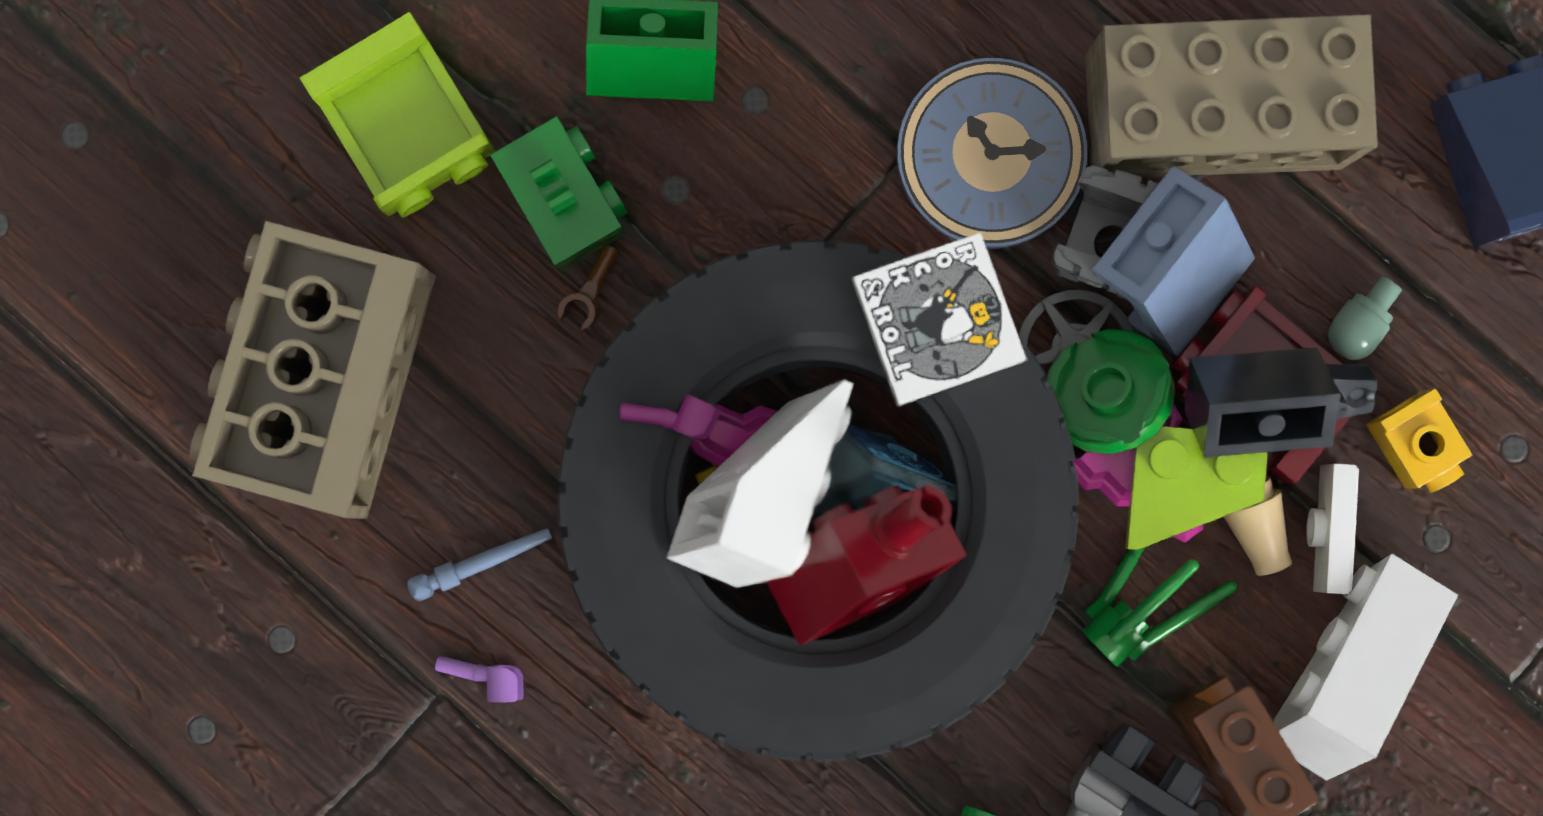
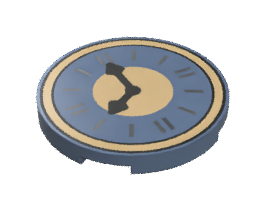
M981 58L962 62L946 69L930 80L910 104L902 121L897 142L898 174L904 193L911 206L916 209L930 226L954 242L981 233L986 249H1000L1020 245L1038 237L1052 227L1066 213L1081 188L1078 183L1087 165V140L1083 122L1067 93L1053 79L1040 70L1022 62L1003 58Z

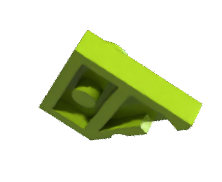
M1162 426L1158 433L1137 448H1134L1125 549L1139 550L1263 502L1268 452L1204 457L1192 429Z

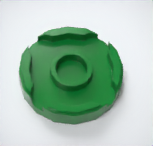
M1112 329L1092 333V339L1085 340L1079 345L1075 341L1062 350L1048 370L1047 375L1048 384L1053 386L1065 415L1062 418L1066 428H1069L1072 444L1086 452L1115 454L1137 448L1158 433L1172 411L1176 389L1171 368L1157 346L1151 340L1133 331Z

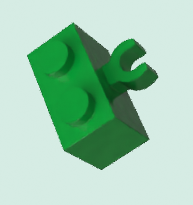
M589 0L586 38V96L714 102L718 2L688 0Z
M556 116L490 155L550 259L560 272L601 249L605 244L607 245L625 235L617 219L628 214L609 180L597 186L586 164L596 158L577 126L566 132Z

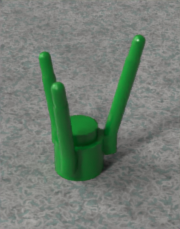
M1146 547L1139 550L1129 549L1101 595L1085 610L1093 620L1081 631L1116 667L1128 656L1135 662L1150 646L1237 591V584L1233 581L1225 583L1145 632L1149 626L1144 620L1198 570L1199 564L1194 559L1188 560L1134 610L1123 600L1112 608L1111 604Z

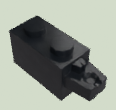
M1318 348L1190 358L1185 413L1204 457L1333 447L1337 419L1371 413L1373 411L1377 380L1370 366L1325 364Z

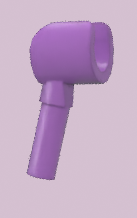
M439 656L436 661V671L473 681H487V702H515L516 700H522L524 697L523 673L517 666L475 665L444 656Z

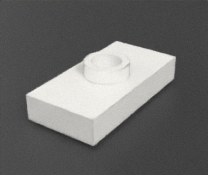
M1320 465L1318 509H1310L1306 530L1308 546L1315 547L1314 592L1349 594L1352 591L1359 478L1357 465Z

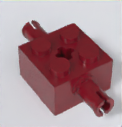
M927 484L903 494L900 486L895 485L867 499L863 503L864 509L853 512L850 504H844L814 520L813 524L816 530L809 532L811 537L810 546L802 564L796 570H793L792 575L766 581L778 603L777 607L781 617L789 624L799 646L898 605L967 556L949 522L951 516L949 500L940 489Z

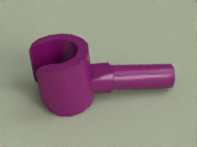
M686 395L678 414L667 409L623 403L620 410V419L662 425L663 428L673 429L697 440L706 439L712 433L720 415L719 409L690 395Z

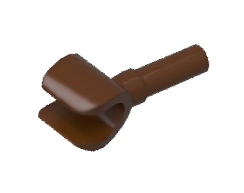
M605 244L590 275L584 281L579 292L564 297L559 303L557 312L560 320L566 317L570 304L574 300H580L587 305L589 310L588 318L583 323L581 330H585L595 324L600 314L599 303L596 299L619 253L617 249Z

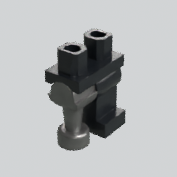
M1123 721L1107 738L1102 748L1093 743L1085 755L1084 762L1070 783L1072 803L1065 816H1198L1199 813L1192 805L1199 795L1206 774L1173 754L1156 783L1142 775L1137 770L1155 742Z

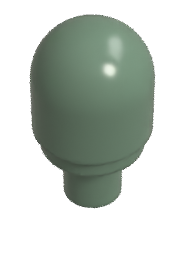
M1381 276L1366 297L1356 293L1352 300L1348 299L1331 322L1328 330L1329 343L1334 352L1348 360H1359L1369 356L1390 330L1389 324L1392 322L1393 317L1387 311L1402 289L1390 279Z

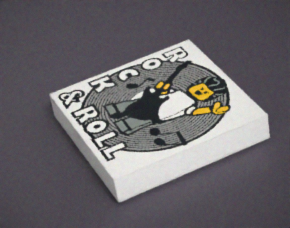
M981 233L866 272L852 279L897 406L1026 360Z

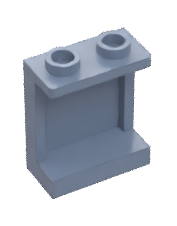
M1172 166L1092 271L1098 280L1129 299L1134 307L1133 312L1128 317V322L1132 328L1178 358L1249 267L1255 256L1226 198L1175 166Z

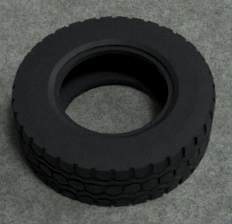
M824 240L791 241V244L781 245L775 243L747 249V252L738 255H729L705 265L704 269L698 270L696 273L691 272L666 288V292L657 298L654 297L631 318L632 321L627 324L625 329L622 328L602 353L604 356L600 359L598 365L594 366L580 393L582 395L578 404L574 407L565 435L567 439L561 454L558 481H560L559 494H557L558 527H560L562 537L560 542L566 570L569 571L572 581L571 586L582 613H585L590 623L591 630L605 652L609 653L610 657L615 661L614 664L629 681L671 717L674 716L682 721V724L710 739L714 738L724 742L723 744L753 754L756 752L772 758L794 761L802 759L812 760L813 762L845 761L846 758L855 757L860 759L890 752V749H896L900 746L904 748L933 736V733L941 728L946 729L971 713V709L975 708L980 702L983 704L1006 682L1005 679L1010 676L1012 671L1016 672L1035 647L1034 643L1038 639L1039 634H1043L1057 607L1055 603L1058 600L1059 594L1063 592L1071 562H1069L1071 552L1075 549L1078 525L1076 505H1079L1078 474L1075 472L1073 462L1076 459L1069 428H1066L1062 418L1065 415L1053 386H1049L1047 379L1044 377L1046 373L1030 348H1026L1021 340L1020 343L1026 357L1024 362L906 403L919 416L931 433L940 451L946 475L956 483L957 488L948 485L949 503L951 506L949 522L967 556L909 596L897 608L867 625L848 631L826 634L799 646L793 632L765 625L747 616L727 601L710 583L705 574L667 559L683 511L684 480L692 454L689 445L693 438L673 429L663 428L662 425L620 419L621 406L623 403L667 409L678 414L686 395L695 397L712 406H723L736 394L766 377L781 372L806 368H826L851 372L868 378L892 392L852 279L855 276L904 260L910 256L884 248L879 250L868 247L867 244L837 240L836 243L824 242Z

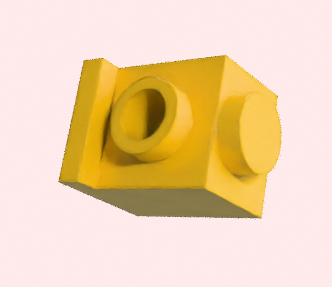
M1436 388L1416 393L1366 424L1405 489H1416L1425 484L1430 493L1436 492L1462 477L1464 472L1459 463L1472 456L1468 446L1440 403L1442 398ZM1425 432L1431 434L1438 446L1437 451L1432 456L1423 454L1419 447L1420 437Z

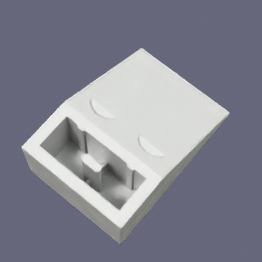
M843 380L787 402L687 496L667 559L736 588L792 575L793 570H796L804 561L810 546L811 537L810 533L806 530L813 508L821 502L829 487L831 472L826 467L833 445L842 438L849 424L851 410L846 404L853 384Z

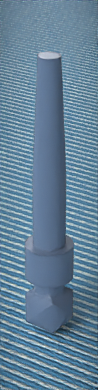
M546 528L486 550L456 564H453L452 561L435 567V573L429 576L425 574L416 575L407 582L409 594L415 600L422 601L431 597L436 589L441 588L444 592L461 584L460 580L493 567L552 539L551 533Z

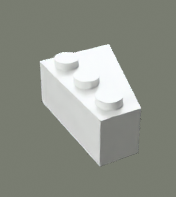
M1390 554L1372 567L1364 564L1357 570L1353 576L1352 591L1349 594H1344V597L1348 599L1339 616L1335 617L1322 633L1316 646V653L1273 721L1299 764L1327 781L1376 758L1458 596L1456 593L1394 554Z

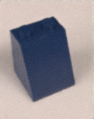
M1543 54L1506 66L1509 76L1486 82L1484 72L1451 81L1446 84L1448 94L1430 104L1474 248L1543 228Z

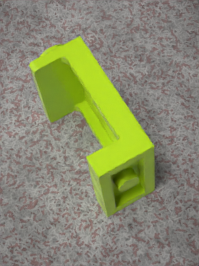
M410 12L300 77L309 95L322 109L374 195L373 200L388 217L397 211L401 217H406L419 211L434 199L430 191L450 179H453L456 185L470 180L488 167L485 158L496 152Z

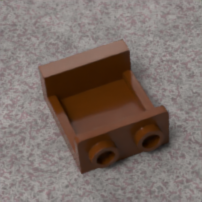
M1222 675L1168 707L1233 816H1297L1318 802V795L1251 687L1244 686L1235 691L1228 678Z

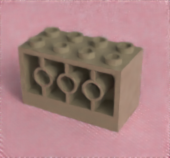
M1371 15L1110 25L1103 27L1085 55L1090 166H1098L1107 169L1111 173L1117 169L1142 178L1165 177L1172 166H1175L1189 176L1340 170L1378 147Z
M265 221L262 235L254 234L246 251L244 271L249 272L250 277L244 298L237 296L228 313L226 333L232 335V340L226 361L219 359L210 376L208 397L214 398L208 423L201 422L198 425L191 442L189 457L190 460L196 461L193 476L344 518L367 519L436 276L417 262ZM327 296V299L331 301L330 309L319 320L315 310L319 301H323ZM309 357V362L313 364L312 372L301 383L298 369L300 364L306 362ZM291 420V425L294 426V435L292 440L286 441L284 444V439L281 437V429L284 423H289Z

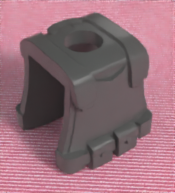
M1098 166L1087 167L1078 183L1084 192V196L1066 246L1057 244L1052 255V263L1057 268L1056 275L1078 283L1080 280L1100 289L1104 288L1106 291L1117 294V298L1129 301V299L1098 280L1092 271L1101 259L1095 251L1094 241L1098 232L1104 228L1114 227L1123 231L1158 186V183L1149 180L1141 184L1142 177L1117 169L1111 173L1107 169Z

